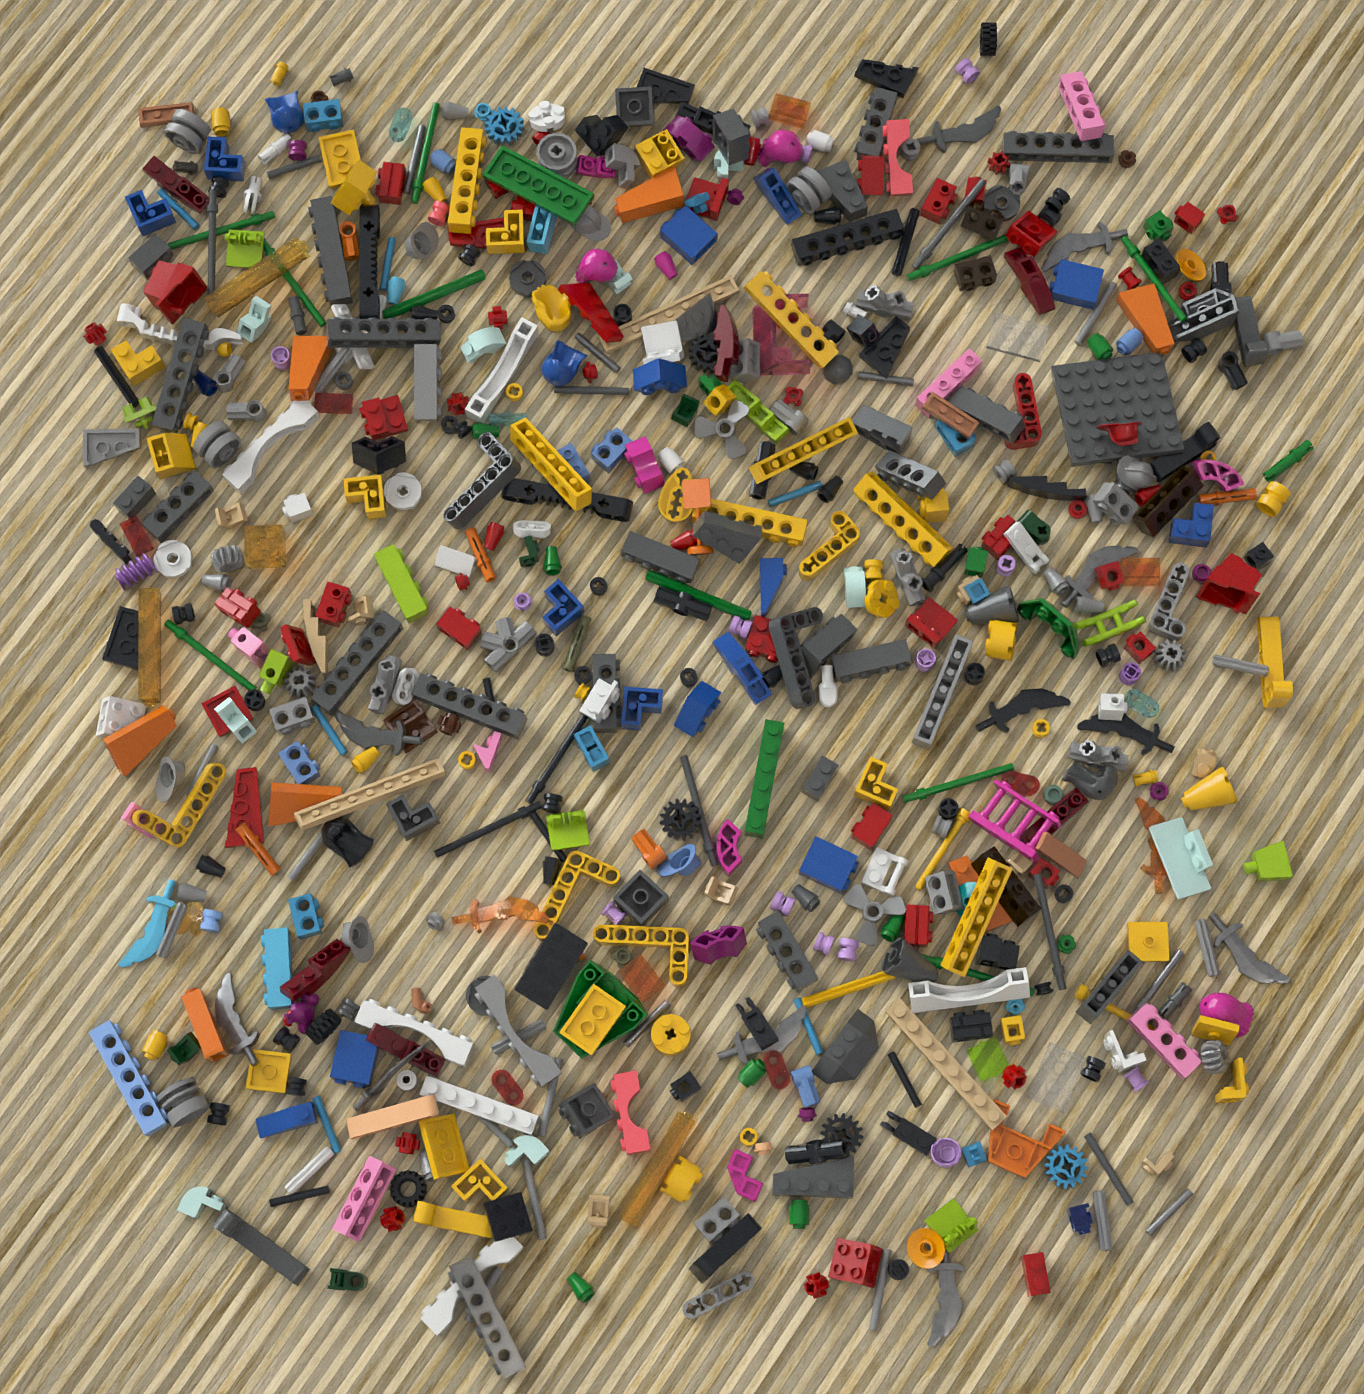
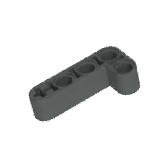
M1251 296L1237 297L1236 300L1240 313L1234 320V326L1243 366L1263 364L1268 355L1266 341H1261L1252 298Z

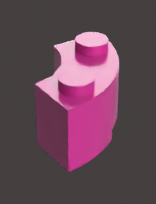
M646 436L625 444L627 452L624 455L628 464H632L636 474L634 480L637 487L642 488L644 494L663 487L665 484L663 475Z
M1208 459L1192 461L1193 468L1200 480L1211 479L1223 491H1229L1245 485L1238 472L1225 463Z
M729 819L723 823L717 837L718 862L728 877L742 864V858L737 851V842L741 838L742 832Z

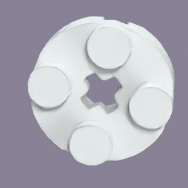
M548 101L540 102L539 106L534 107L529 112L531 127L540 132H548L547 129L553 128V131L561 128L565 123L564 107L550 104Z
M401 472L386 481L384 495L387 503L394 509H414L422 497V488L415 476ZM405 487L408 493L401 496L398 490H402Z
M168 540L159 545L153 560L156 569L164 577L178 578L191 570L193 558L187 545L177 540ZM171 555L178 557L175 563L168 562L171 559Z

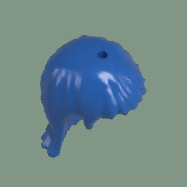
M298 91L281 97L265 99L270 108L273 127L283 134L297 131L303 123V113L297 99Z
M557 340L553 353L549 354L542 364L541 371L543 377L552 385L564 386L572 381L580 363L588 355Z

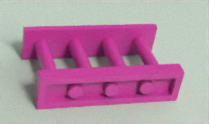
M995 780L994 784L998 791L983 812L978 814L973 810L969 818L972 823L1035 863L1039 858L1035 848L1043 832H1047L1052 824L1059 829L1061 828L1059 816L1052 811L1046 812L1013 791L1012 786L1007 782ZM1005 794L1014 799L998 822L992 823L989 821V815ZM1020 804H1022L1030 811L1014 833L1011 832L1009 834L1004 831V826ZM1037 814L1046 821L1030 843L1024 844L1020 841V836Z

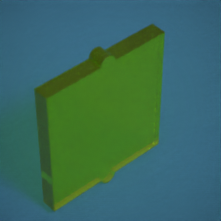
M996 1037L985 1042L980 1041L978 1045L966 1050L981 1082L993 1076L997 1077L998 1074L1002 1073L1009 1066Z

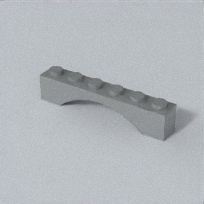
M495 974L475 987L477 991L474 994L480 1004L483 1002L486 1004L488 1009L485 1011L490 1019H496L499 1023L497 1029L502 1036L507 1035L510 1040L508 1045L514 1053L518 1051L522 1057L519 1061L524 1069L529 1068L533 1073L530 1077L535 1085L540 1084L543 1088L559 1077L562 1072L551 1056L530 1048L514 1032L506 1011V990Z

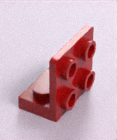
M694 177L686 200L704 192H708L710 197L709 200L705 201L708 210L703 213L699 212L696 215L715 221L718 220L729 190V180L722 178L720 184Z
M928 597L915 614H911L906 619L905 626L935 649L955 626L958 619Z
M837 1238L828 1277L874 1288L883 1249L872 1244Z

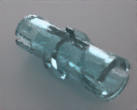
M510 412L489 413V425H506V427H510L515 422L525 417L527 418V414Z

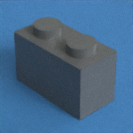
M154 234L128 259L131 265L148 279L152 275V270L158 261L169 262L173 253L170 247Z
M137 476L113 504L121 514L132 521L156 495V492L151 485Z
M822 755L804 784L802 793L819 802L837 773L839 765Z

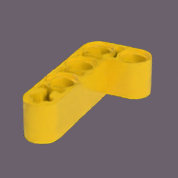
M836 511L831 515L830 527L836 535L800 563L799 576L802 580H812L858 543L860 530L843 511ZM841 519L844 523L838 525L834 522V520ZM854 533L856 537L850 539L846 536V534ZM838 544L841 546V549L834 550L831 546ZM822 555L825 556L827 560L821 562L817 559V557ZM804 568H806L807 570H808L809 568H811V572H809V571H805V572H804Z
M417 1201L413 1219L415 1223L492 1238L487 1216Z

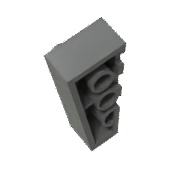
M854 1157L773 1174L772 1196L853 1198Z

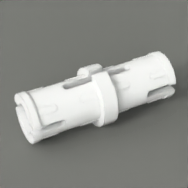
M284 134L275 143H270V147L258 155L260 161L266 165L276 155H281V151L289 146L291 141L289 139L291 137L288 134Z

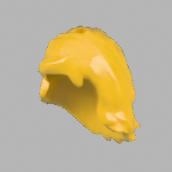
M543 284L541 287H537V290L532 291L533 297L531 299L534 303L536 314L547 330L559 333L566 329L571 322V304L568 302V296L565 293L561 294L558 288L551 284L547 286Z

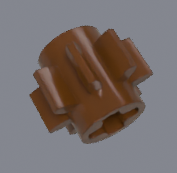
M446 712L445 717L440 715L437 721L438 726H440L439 731L449 736H452L453 732L459 733L461 723L458 722L459 717Z

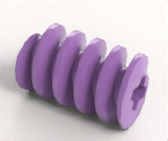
M142 553L143 560L135 557V564L131 560L128 561L129 567L123 564V571H120L118 568L115 569V576L124 591L126 590L125 584L130 588L132 587V580L138 584V577L145 580V573L152 576V569L158 572L149 556L145 553Z

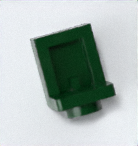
M683 394L679 405L672 413L671 420L688 427L697 414L700 401Z
M530 535L524 537L529 555L519 558L521 567H531L536 562H539L537 552L540 549L537 540L533 541Z
M189 1032L175 1046L170 1047L167 1052L175 1063L181 1065L189 1062L201 1050V1046L194 1034Z

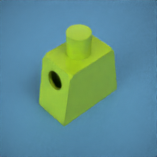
M271 648L259 674V677L265 679L260 690L270 695L275 685L282 687L284 679L288 677L286 673L291 671L295 662L290 657Z
M1284 841L1253 852L1251 854L1252 861L1243 863L1244 873H1256L1258 881H1285L1293 877Z

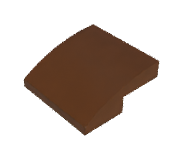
M416 699L383 720L389 730L397 731L396 722L402 721L406 728V735L422 737L423 742L438 733ZM405 743L403 750L405 753H408L417 747L418 744Z

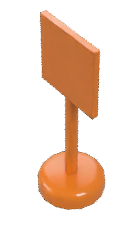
M710 478L682 480L684 509L696 508V520L701 515L700 507H711ZM698 538V546L687 549V554L689 555L714 553L711 546H702V541Z

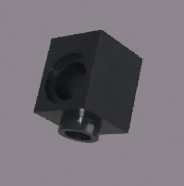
M860 315L846 327L852 339L865 347H868L880 336L874 323Z
M1262 542L1248 551L1244 560L1249 566L1255 567L1259 571L1271 563L1274 555Z
M691 1071L670 1084L672 1088L670 1090L671 1095L676 1101L679 1099L681 1103L701 1090V1086ZM687 1083L690 1086V1090L687 1093H681L678 1089L680 1084Z

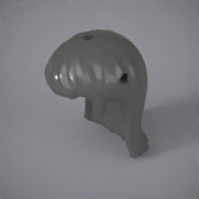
M1074 762L1064 772L1062 781L1072 783L1091 799L1103 800L1114 791L1118 782V774L1116 769L1110 765L1106 767L1097 766L1101 773H1095L1086 769L1080 763Z

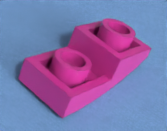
M579 155L576 174L596 178H615L616 170L606 168L605 157L599 156L596 159Z

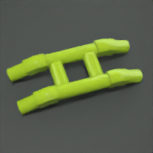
M1133 599L1114 609L1074 623L1077 626V630L1088 628L1095 624L1100 633L1082 640V645L1087 647L1101 643L1104 640L1133 630L1146 623L1145 617L1141 616L1124 624L1120 614L1138 606L1137 600ZM1113 617L1117 627L1107 631L1102 621Z

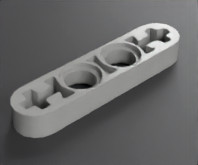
M741 1272L688 1300L683 1306L684 1315L689 1319L697 1318L753 1287L754 1276L749 1272ZM743 1275L746 1278L750 1277L749 1286L746 1287L743 1284L739 1286L741 1291L737 1292L736 1286L732 1281L736 1279V1283L740 1282ZM728 1284L733 1287V1294L731 1296L722 1294V1287ZM707 1294L714 1295L716 1299L712 1306H707L704 1303V1297ZM700 1298L705 1310L701 1311L699 1307L695 1310V1315L687 1314V1305H697L698 1302L696 1300Z

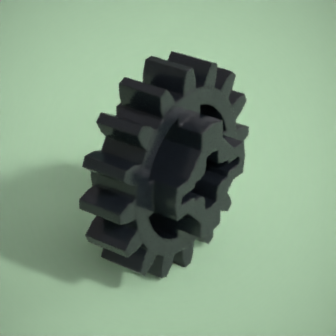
M704 333L703 338L698 335L697 342L691 341L693 347H689V359H693L691 361L692 366L697 364V371L703 368V373H706L707 370L713 373L714 366L717 364L718 348L714 344L718 347L719 345L714 340L713 333H711L710 337H707V334Z
M677 798L675 804L671 801L668 802L669 808L663 807L665 814H660V817L664 819L660 821V825L665 826L662 830L664 833L668 832L667 836L669 838L674 835L676 841H678L679 837L686 841L687 835L693 838L692 832H699L696 826L702 825L698 821V819L702 818V815L696 814L699 808L694 807L692 801L687 804V800L683 799L682 803H680ZM683 808L690 810L692 813H685ZM680 814H681L682 817L684 818V819L682 820V823H681L682 826H681L680 823L677 821V820H679ZM670 826H676L679 832L672 830Z
M842 1113L841 1118L834 1114V1120L828 1117L827 1121L829 1124L822 1125L825 1131H821L820 1135L825 1137L822 1139L823 1142L830 1141L828 1133L833 1135L834 1140H839V1135L836 1132L845 1131L847 1138L842 1139L850 1145L847 1147L848 1157L850 1150L854 1153L856 1152L855 1145L861 1146L858 1139H863V1135H859V1132L863 1129L862 1127L857 1128L858 1120L855 1122L851 1121L852 1115L847 1119L845 1118V1113ZM844 1122L843 1126H832L835 1123ZM850 1126L855 1132V1138L850 1134Z

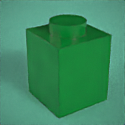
M969 547L964 574L970 576L978 575V577L982 578L988 551L981 547Z

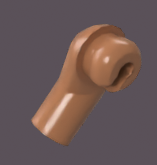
M421 988L411 989L413 1008L422 1014H428L432 1010V1004L422 999Z

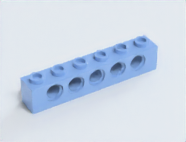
M108 1020L89 1031L88 1033L144 1135L149 1137L169 1125L167 1112L159 1107L156 1092H151L148 1087L150 1084L148 1077L145 1073L141 1074L139 1070L141 1065L138 1059L132 1057L129 1052L132 1050L127 1040L123 1041L120 1036L122 1030L119 1025ZM115 1038L116 1045L113 1048H108V1041ZM124 1055L125 1062L122 1065H118V1057ZM130 1072H134V1080L127 1082L126 1076ZM143 1089L144 1096L141 1099H136V1092ZM152 1106L154 1112L151 1116L147 1117L145 1110L147 1107Z

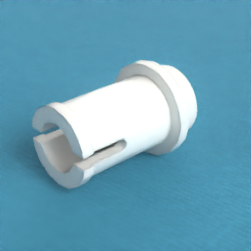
M847 302L842 311L846 316L850 315L855 319L859 315L865 318L867 314L866 311L854 306L853 302Z

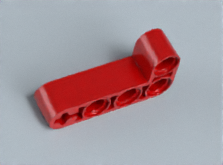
M1019 373L1013 383V392L1017 412L1022 415L1025 428L1017 437L1018 441L1012 444L1005 440L1006 447L1011 450L1034 447L1038 445L1042 435L1032 379L1027 373ZM1021 399H1028L1030 403L1025 404ZM1030 416L1033 418V421H1027L1024 417ZM1033 433L1037 438L1031 439L1028 434Z

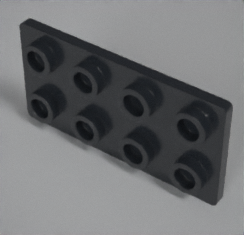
M554 923L546 938L541 941L522 972L523 975L514 990L545 1010H548L588 943L559 924Z

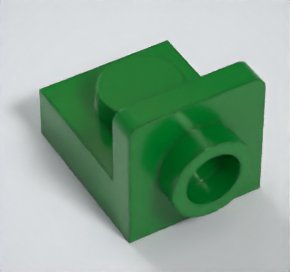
M703 374L698 378V386L707 396L715 387L722 385L714 374H711L709 377Z

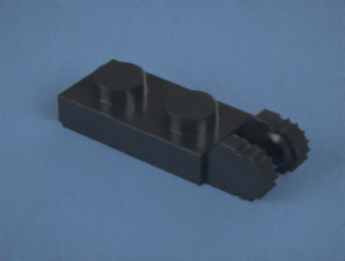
M91 520L90 527L94 533L125 564H128V561L132 559L128 555L130 551L123 544L120 546L116 543L118 539L110 531L107 533V529L100 520Z
M747 997L746 1003L752 1009L750 1012L745 1013L742 1005L739 1003L735 1006L742 1016L743 1022L763 1051L778 1042L779 1039L760 1009L755 1006L750 997Z
M888 1111L886 1115L898 1122L899 1125L895 1129L887 1122L882 1121L880 1126L891 1132L897 1139L927 1156L937 1138L905 1118H901Z

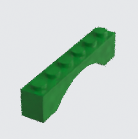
M765 719L745 825V836L761 839L764 837L785 722Z

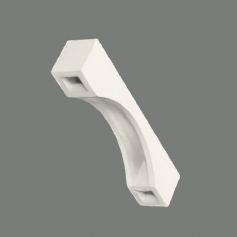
M521 317L494 370L479 390L474 393L466 406L465 412L468 418L479 423L486 421L539 335L538 325Z
M293 401L290 408L285 413H281L277 417V421L272 426L269 425L259 439L256 438L252 441L249 449L241 452L237 460L224 469L222 476L225 481L242 495L254 483L258 463L267 449L277 440L288 434L307 430L320 418L318 411L307 401Z
M1026 967L1005 970L990 980L972 985L948 986L928 980L908 983L912 1013L1030 998Z
M370 999L369 1002L363 1000L354 1021L357 1025L371 1030L374 1023H378L385 1028H407L417 1031L432 1040L440 1048L447 1061L466 1068L474 1048V1044L471 1043L472 1039L460 1035V1038L453 1036V1032L445 1028L438 1030L434 1028L435 1025L428 1021L420 1023L416 1021L417 1017L407 1013L405 1016L398 1014L399 1010L388 1006L387 1009L380 1007L381 1003Z
M426 1076L419 1094L421 1097L435 1095L437 1103L474 1114L530 1136H534L540 1119L538 1115Z
M514 1237L494 1242L490 1247L486 1245L479 1252L480 1257L474 1262L479 1272H482L498 1264L510 1263L524 1247ZM465 1276L462 1279V1284L467 1286L473 1278ZM451 1281L450 1284L452 1286L447 1291L443 1289L436 1296L437 1301L432 1306L430 1304L426 1306L421 1312L423 1316L420 1319L437 1336H440L454 1320V1312L459 1299L457 1291L460 1290L457 1282L453 1284Z

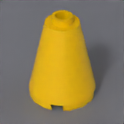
M1224 767L1218 768L1183 792L1184 797H1181L1184 807H1189L1190 811L1238 803Z

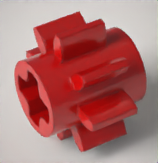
M1003 151L997 154L993 152L992 158H988L987 162L991 164L989 171L992 170L995 172V175L998 173L1005 174L1006 168H1010L1011 164L1008 162L1009 156H1005Z
M501 306L492 307L493 310L488 312L489 326L494 325L496 328L504 329L503 324H508L507 310H502Z
M96 322L91 323L84 329L86 334L83 337L89 344L93 343L96 346L106 340L104 334L107 331L101 323L99 325Z
M462 392L452 393L451 399L447 398L448 411H452L455 416L457 414L464 415L469 397H464Z
M1015 1064L1007 1066L1001 1076L1004 1080L1003 1084L1007 1088L1012 1087L1014 1090L1021 1088L1027 1078L1024 1074L1025 1070L1020 1065L1018 1067Z
M402 1132V1137L396 1138L395 1146L399 1147V1153L413 1155L414 1150H419L421 1141L416 1140V1134Z
M397 1206L383 1209L384 1214L380 1216L381 1225L388 1229V1232L402 1229L401 1224L405 1222L403 1211L398 1209Z
M820 1272L806 1276L808 1281L804 1284V1288L808 1295L813 1296L814 1299L827 1295L826 1289L830 1287L827 1277L820 1275Z

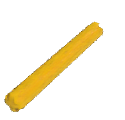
M881 971L803 997L802 1003L808 1008L895 979V976L887 975L884 973L885 971Z

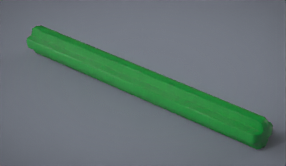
M478 270L382 311L384 319L394 318L411 311L412 306H423L486 279L483 270Z
M649 570L646 574V581L677 593H688L696 600L713 605V608L733 616H738L745 621L751 618L752 612L748 609Z

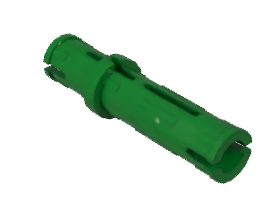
M1305 440L1297 448L1291 449L1288 455L1263 473V476H1266L1264 477L1265 480L1270 483L1293 464L1299 463L1302 457L1314 449L1312 443L1309 440Z

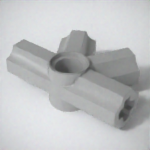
M871 285L866 292L859 291L856 307L874 311L882 317L892 315L910 319L914 303L908 302L904 293L899 290L888 294L884 293L877 285Z
M900 548L890 553L896 570L898 584L900 588H903L909 606H916L925 602V597L920 587L923 582L914 566L912 554L907 553L905 548Z
M501 618L495 621L498 634L484 632L480 647L493 651L484 659V662L492 671L497 672L508 660L517 656L519 650L537 634L534 628L526 621L514 630L511 618ZM508 644L515 645V648L512 650H508L505 647Z
M386 655L385 660L380 661L378 664L377 677L369 692L372 694L368 710L377 714L385 713L402 664L401 659Z
M1086 740L1082 744L1071 742L1068 759L1088 763L1090 767L1097 768V766L1106 767L1110 765L1117 771L1122 772L1126 770L1129 756L1123 754L1117 746L1104 747L1097 745L1092 740Z

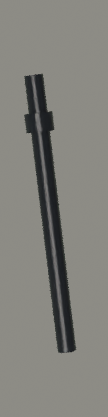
M581 714L539 780H536L533 784V789L525 800L527 803L532 804L539 792L542 793L546 787L545 783L575 739L574 734L579 732L588 719L587 716Z
M540 801L527 807L518 808L517 812L435 850L436 857L445 855L520 818L529 817L530 813L542 808Z

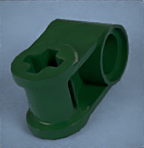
M1026 510L1017 522L1023 525L1035 543L1039 545L1046 544L1050 539V526L1038 518L1032 511Z
M330 1268L331 1279L327 1289L362 1291L367 1287L368 1279L364 1274ZM360 1276L362 1283L359 1287L355 1288L353 1279Z

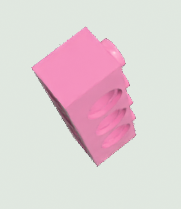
M1082 71L1061 75L1059 90L1080 141L1102 137L1103 129H1105V120L1100 116L1099 106L1094 102V94L1092 91L1090 92L1088 80L1084 78Z
M969 348L917 397L915 406L929 418L931 414L923 410L922 406L932 391L947 401L960 386H963L980 370L982 360Z
M1143 1004L1126 1021L1180 1079L1186 1078L1201 1063L1199 1053L1193 1048L1190 1049L1185 1044L1186 1040L1179 1033L1176 1034L1171 1029L1172 1025L1166 1019L1162 1020L1159 1017L1158 1010L1152 1004ZM1149 1020L1155 1022L1156 1027L1153 1031L1147 1026ZM1163 1034L1169 1037L1168 1045H1164L1161 1041ZM1177 1049H1180L1183 1052V1058L1181 1060L1177 1059L1175 1056V1051Z
M369 1156L332 1229L360 1242L397 1169Z

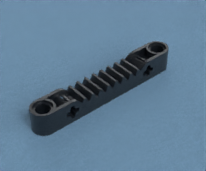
M379 205L360 206V319L373 317L380 319V298L377 289V240L380 237Z
M514 478L501 492V498L511 502L533 505L539 501L541 505L543 501H546L547 506L553 502L554 507L561 504L562 509L565 505H568L569 510L572 509L550 484ZM592 492L591 504L584 507L583 512L585 513L590 509L591 514L595 511L601 518L628 522L631 517L633 501Z

